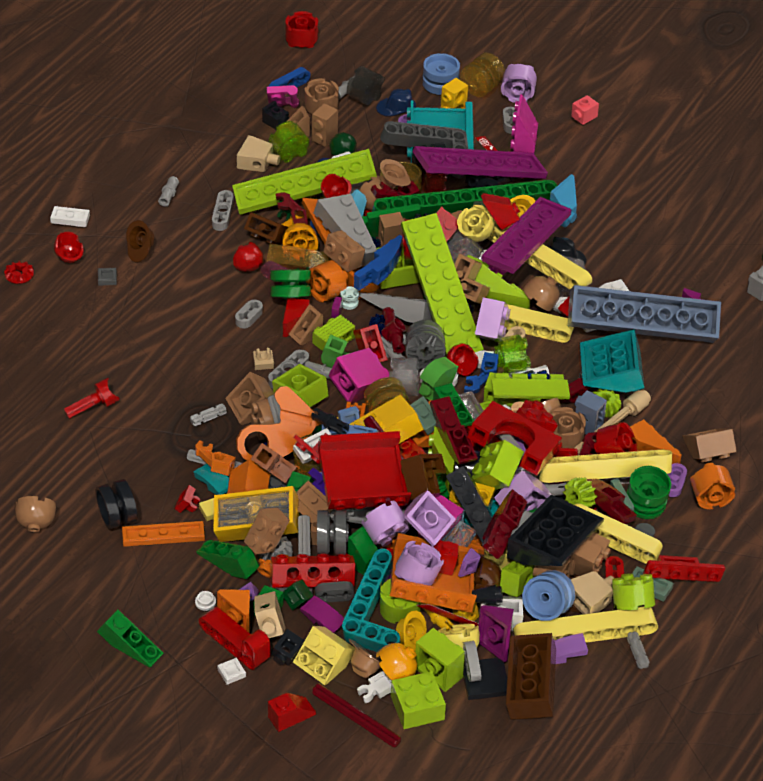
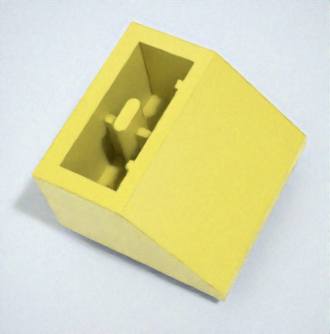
M313 626L293 663L322 684L327 685L347 667L355 648L326 627Z

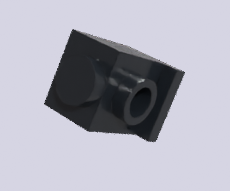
M276 101L262 108V122L277 131L289 119V112L279 107Z
M287 629L272 650L271 655L274 656V661L280 665L285 663L289 666L305 640Z

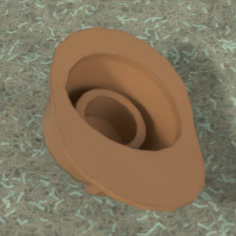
M385 159L380 163V180L390 186L391 189L398 186H408L411 183L406 169L401 163L391 159Z
M349 639L350 643L355 647L350 662L353 671L364 678L374 675L380 669L379 661L360 644Z

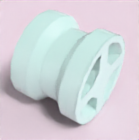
M348 286L340 292L343 308L351 310L358 306L359 291Z

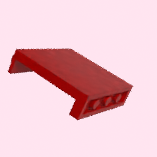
M400 431L320 436L318 452L328 509L377 508L382 504H386V506L392 505L390 501H396L399 507L408 505L411 492H407L405 479L401 471Z

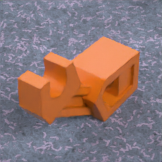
M199 440L195 445L196 456H200L211 467L212 472L229 476L231 470L235 468L236 457L222 452L212 453L213 444L204 447L203 441Z

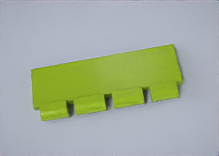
M495 373L494 378L491 380L493 398L570 399L568 380H564L563 374H550L549 379H547L546 374H531L530 379H528V374L512 373L511 379H509V373Z

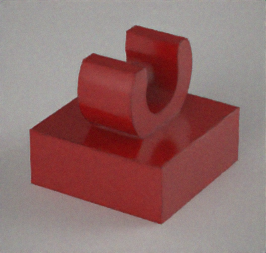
M188 485L179 495L174 509L180 513L185 508L189 512H194L197 509L195 505L200 501V498L194 495L196 489Z

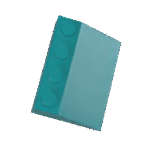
M635 329L580 342L584 386L625 393L636 392L645 388L640 346Z

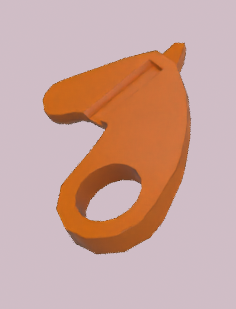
M281 386L274 393L275 400L280 407V422L276 424H249L241 429L236 438V450L241 458L251 460L253 455L246 451L244 446L245 439L252 432H261L267 439V446L284 457L294 451L293 445L297 442L293 438L295 435L304 440L321 423L311 418L313 410L293 390L287 386Z

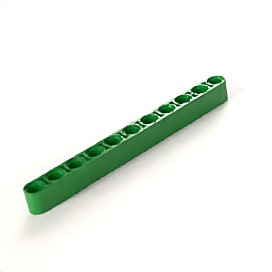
M552 180L385 197L375 200L371 212L419 203L421 217H423L424 213L428 215L433 214L441 207L451 214L460 210L463 211L466 208L470 209L473 205L485 206L481 197L483 193L509 199L519 195H529L535 201L539 197L550 200L551 191L558 185Z

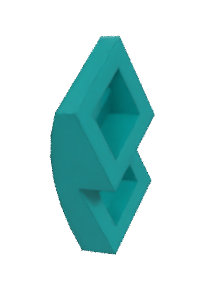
M208 464L193 471L196 479L207 484L208 491L216 495H221L228 491L229 477L212 472Z

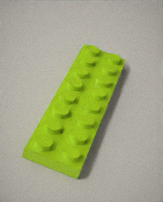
M366 149L232 185L239 214L277 205L282 199L276 200V193H288L293 200L322 193L321 182L329 174L343 176L351 182V185L371 180V177H377L370 151Z
M437 213L401 222V227L433 321L443 329L445 334V356L447 357L451 347L460 343L470 345L474 352L483 351L480 337L475 335L476 326Z

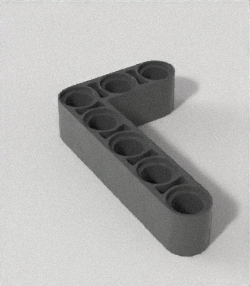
M388 121L385 123L380 135L381 141L388 145L407 147L426 145L430 147L431 144L444 142L446 148L468 149L466 132L459 128ZM451 174L453 177L458 179L463 178L465 176L459 174Z

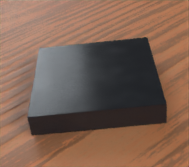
M501 659L479 660L481 681L469 682L464 661L463 679L468 700L506 696L507 674L504 662Z

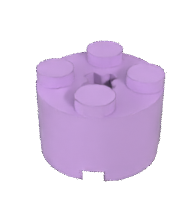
M523 64L508 65L501 85L503 96L508 97V100L513 103L519 101L520 94L524 96L526 102L527 99L532 98L537 81L534 68Z
M390 501L392 504L390 506H386V504L380 505L366 515L368 519L366 522L364 520L361 522L375 545L381 544L382 547H385L393 541L392 538L397 536L398 533L405 534L409 531V522L404 518V513L396 501Z
M416 541L406 543L396 563L395 575L406 581L431 586L444 563V560L441 561L440 552L423 542L421 545L415 544Z

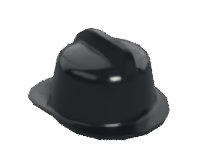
M554 237L553 243L549 247L550 249L582 268L586 265L587 259L585 255L576 249L571 239Z

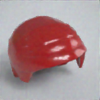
M329 174L321 182V191L325 198L351 194L352 185L343 176Z
M73 232L60 233L54 243L55 254L64 262L73 263L83 256V244L79 242L78 235Z
M249 242L245 246H239L233 257V265L239 271L251 272L257 270L263 263V253L253 242Z
M464 343L451 347L446 357L459 366L457 374L463 376L473 373L479 362L478 356L470 345Z

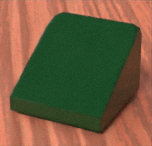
M303 580L293 583L283 591V597L291 610L296 609L313 597Z

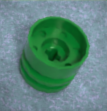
M642 466L635 469L631 474L627 495L634 505V513L637 514L636 517L654 519L665 511L672 484L667 473L658 467Z

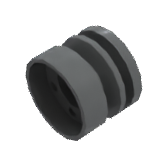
M420 320L414 322L406 332V355L414 366L425 369L433 360L445 356V334L436 322Z

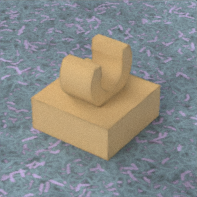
M259 348L253 351L255 370L274 369L273 354L270 348H267L266 351H260Z

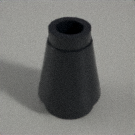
M495 584L472 590V594L477 595L475 600L477 603L491 605L503 603L502 586Z

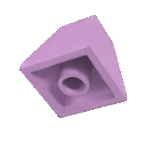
M428 490L416 497L404 512V518L432 547L437 544L456 520Z

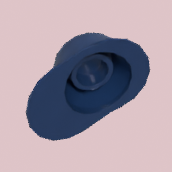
M393 90L389 98L377 104V112L384 116H395L407 112V107H410L411 100H413L411 90ZM413 100V108H415V107H416V103H415V101Z

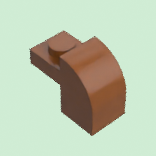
M261 443L251 458L252 461L285 484L288 483L292 471L298 469L263 443Z

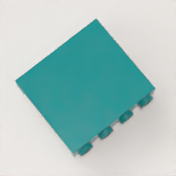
M411 100L410 107H407V118H410V120H407V123L462 129L467 135L468 149H474L472 102H466L465 109L413 108V100ZM407 147V157H410V164H412L413 147Z

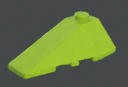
M471 255L467 256L482 263L475 281L490 287L486 298L530 309V299L523 290L513 283H507L502 279L503 275L499 272L495 274L488 268L489 265Z

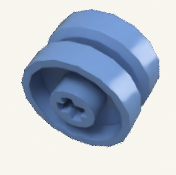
M438 53L427 57L423 63L424 88L430 93L441 95L443 85L454 78L459 79V61L448 54Z
M547 570L530 579L524 586L522 593L523 604L527 612L534 618L541 621H550L567 612L573 605L575 587L571 579L564 573L557 570Z

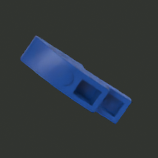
M401 235L391 239L383 247L378 248L374 252V260L356 271L354 274L355 289L360 291L371 282L379 285L391 274L401 256Z

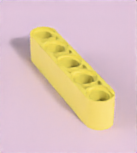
M508 305L511 311L509 320H505L504 324L507 330L514 326H519L525 330L527 335L566 343L570 340L574 327L567 326L568 318Z
M574 504L604 518V522L594 533L609 539L610 548L645 564L649 560L657 561L663 548L662 543L658 539L585 505Z

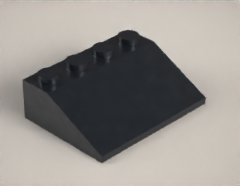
M550 495L508 538L507 557L523 565L563 566L604 522V518Z

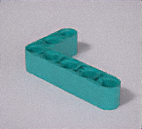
M378 549L374 553L342 623L343 637L346 642L350 643L349 639H352L363 648L375 652L388 645V642L401 643L400 635L397 631L369 622L380 598V588L388 580L392 571V555L387 549ZM369 635L375 636L374 638H368Z

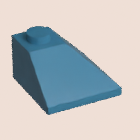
M572 174L550 193V201L571 209V215L561 224L563 227L573 223L577 217L575 179Z

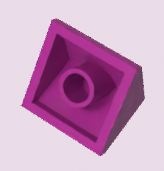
M483 605L480 608L479 644L505 662L508 658L514 609Z

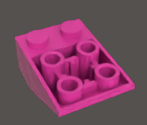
M520 94L519 101L515 102V111L517 112L513 114L511 136L514 139H511L510 149H513V152L534 153L538 122L524 96Z

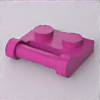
M296 86L267 87L269 104L276 101L279 107L290 105L292 108H297L299 106V99L297 98L298 89Z

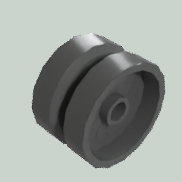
M317 510V555L329 554L330 542H334L335 555H346V542H348L346 510L335 511L334 523H330V513L328 510Z

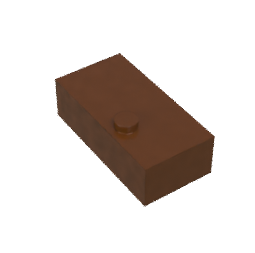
M552 633L510 636L506 706L511 720L553 717L556 645Z

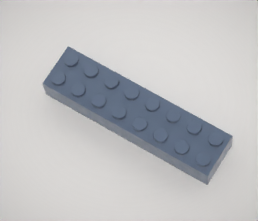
M574 285L570 289L567 326L614 332H625L635 329L636 334L714 343L719 339L721 302Z

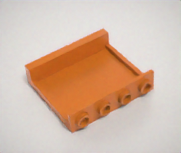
M398 533L393 547L390 596L472 613L477 595L472 594V590H474V573L463 577L458 576L462 561L470 548L458 545V558L452 576L438 573L431 586L419 584L397 577L394 573L396 570L395 566L406 543L410 541H416L415 544L421 545L422 542L428 545L430 543L425 538Z

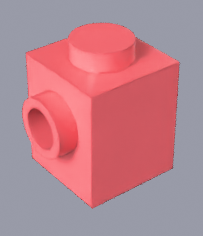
M587 95L572 104L571 117L584 125L598 117L599 103Z

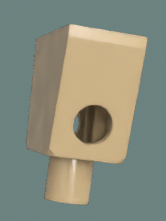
M248 135L237 154V169L264 172L269 164L278 166L280 163V155L273 154L272 143Z
M593 571L571 579L575 587L573 605L582 614L599 613L612 600V579L614 578L608 576L603 579L597 572Z
M275 591L255 596V616L259 629L264 631L268 638L284 634L286 626ZM265 604H269L266 608L262 607Z

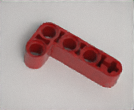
M214 607L199 618L200 627L249 669L254 670L270 658V640L261 629L250 634L218 607Z

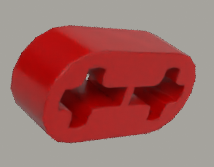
M617 556L607 558L604 568L605 578L608 576L621 578V575L624 574V563L621 558Z

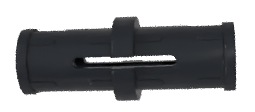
M316 408L314 411L318 415L313 412L311 414L313 420L323 424L329 430L333 429L340 434L347 433L343 429L349 430V424L337 419L332 413L328 414Z

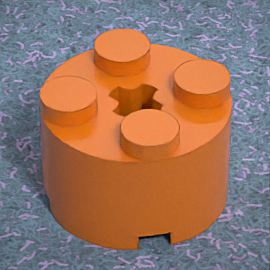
M332 259L309 269L311 270V279L307 281V284L311 285V294L317 301H329L341 296L340 292L346 289L348 274Z
M707 463L690 477L696 500L699 506L704 509L710 510L713 509L712 506L717 505L720 508L724 507L735 497L733 481L728 469L723 466Z

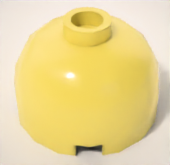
M473 205V208H466L459 214L457 225L465 239L472 242H481L492 234L494 218L485 206Z
M475 624L452 625V629L446 631V627L438 630L440 633L445 634L454 644L461 646L462 649L463 642L474 640L476 648L480 642L479 626L475 627Z

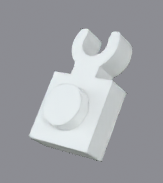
M382 671L368 679L369 685H361L357 688L359 696L363 693H368L363 696L364 703H368L375 695L382 698L391 693V679Z

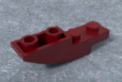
M450 397L431 400L430 406L436 419L437 430L453 459L458 465L477 460L478 457L470 439L467 438L468 433L465 426L461 425Z
M587 479V481H592V488H596L594 493L597 497L594 499L595 504L593 506L598 505L609 516L623 524H628L635 520L637 514L623 503L625 495L602 480Z
M513 489L507 494L495 512L482 537L484 539L482 547L496 559L503 555L508 538L518 526L527 505V501L523 496Z

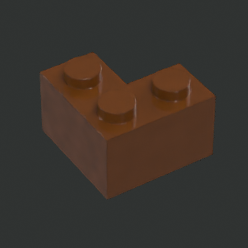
M419 454L400 461L407 492H411L410 500H414L427 490L433 496L440 494L436 476L446 473L442 454Z

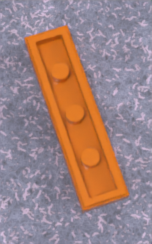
M203 521L122 527L123 547L205 541Z

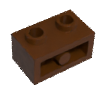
M250 212L244 227L245 230L251 232V236L259 239L261 236L265 237V241L273 245L276 242L282 244L283 235L288 228L285 225Z

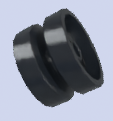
M125 479L114 481L112 488L108 484L96 487L97 504L108 529L120 526L121 520L125 524L137 521L135 500Z

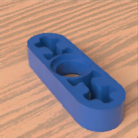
M300 67L272 81L268 87L292 85L299 87L310 79L311 74L304 67Z

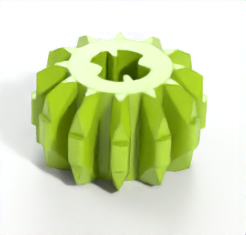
M598 388L597 392H592L607 400L605 417L610 419L621 409L619 394H615L613 390L608 391L605 389L602 391Z
M586 477L573 478L564 485L565 491H563V494L566 495L565 501L573 505L582 504L591 508L595 504L594 499L597 497L594 493L596 488H592V481H587Z

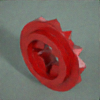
M19 260L18 263L12 262L11 265H6L4 275L9 282L21 284L32 279L34 270L32 265H28L27 261L21 263Z

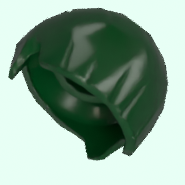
M344 132L336 134L329 142L331 154L335 156L348 151L354 153L357 145L356 139Z

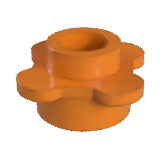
M259 559L260 566L258 567V572L270 578L271 560Z

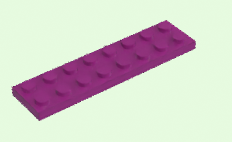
M415 146L413 149V153L425 171L430 174L485 175L490 177L503 176L506 178L546 179L548 174L534 153Z

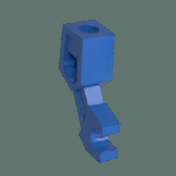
M484 352L480 375L466 377V383H470L472 386H465L464 393L475 394L480 392V388L487 382L489 373H497L499 354Z

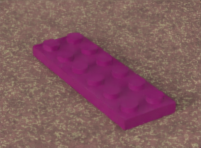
M539 197L520 217V220L515 222L482 255V261L514 274L571 215V209Z

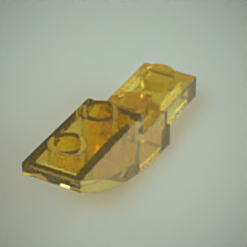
M269 244L266 262L304 269L309 267L310 269L331 260V258L321 251Z

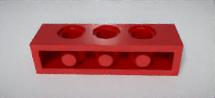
M279 554L276 557H271L270 582L272 588L289 587L299 580H303L307 587H316L320 583L341 581L351 582L354 586L355 561L353 555L338 554V556H329L328 554H318L317 556H309L307 554H298L297 556ZM291 567L297 568L294 572H287ZM311 567H317V570L314 572L308 571ZM331 567H338L334 572L329 571Z

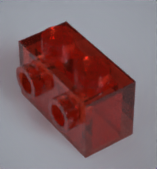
M424 169L423 193L446 191L444 182H447V174H430Z

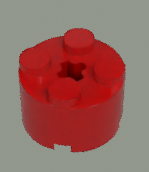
M306 11L294 12L293 16L288 15L285 20V38L290 47H314L318 40V18L313 17L312 13Z
M620 422L598 429L597 442L594 443L595 452L597 454L637 451V443L633 444L632 438L635 436L630 426L625 422Z

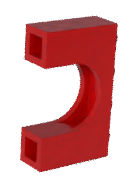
M492 401L472 423L467 437L483 447L494 436L499 434H509L520 438L528 446L520 467L536 476L556 454L562 437L495 401Z

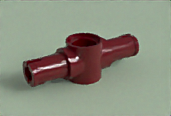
M386 307L382 310L385 327L381 330V333L387 341L392 343L393 351L400 354L405 351L402 333L406 330V327L401 320L395 317L394 309Z

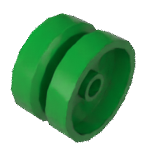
M270 270V280L282 282V285L270 287V296L282 298L311 296V286L299 284L301 281H309L311 279V270Z

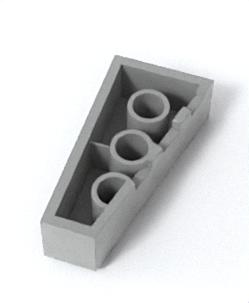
M346 194L319 199L313 213L323 221L322 225L329 229L331 233L340 230L344 231L365 249L361 266H365L374 260V252L377 250L352 195Z

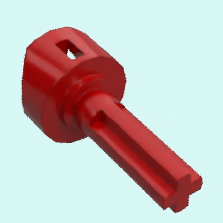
M109 378L94 384L96 393H92L64 408L68 418L70 419L100 402L108 407L119 401L120 398L112 394L108 388Z

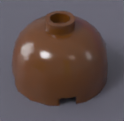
M480 556L477 570L474 572V590L495 584L500 586V566L495 561Z

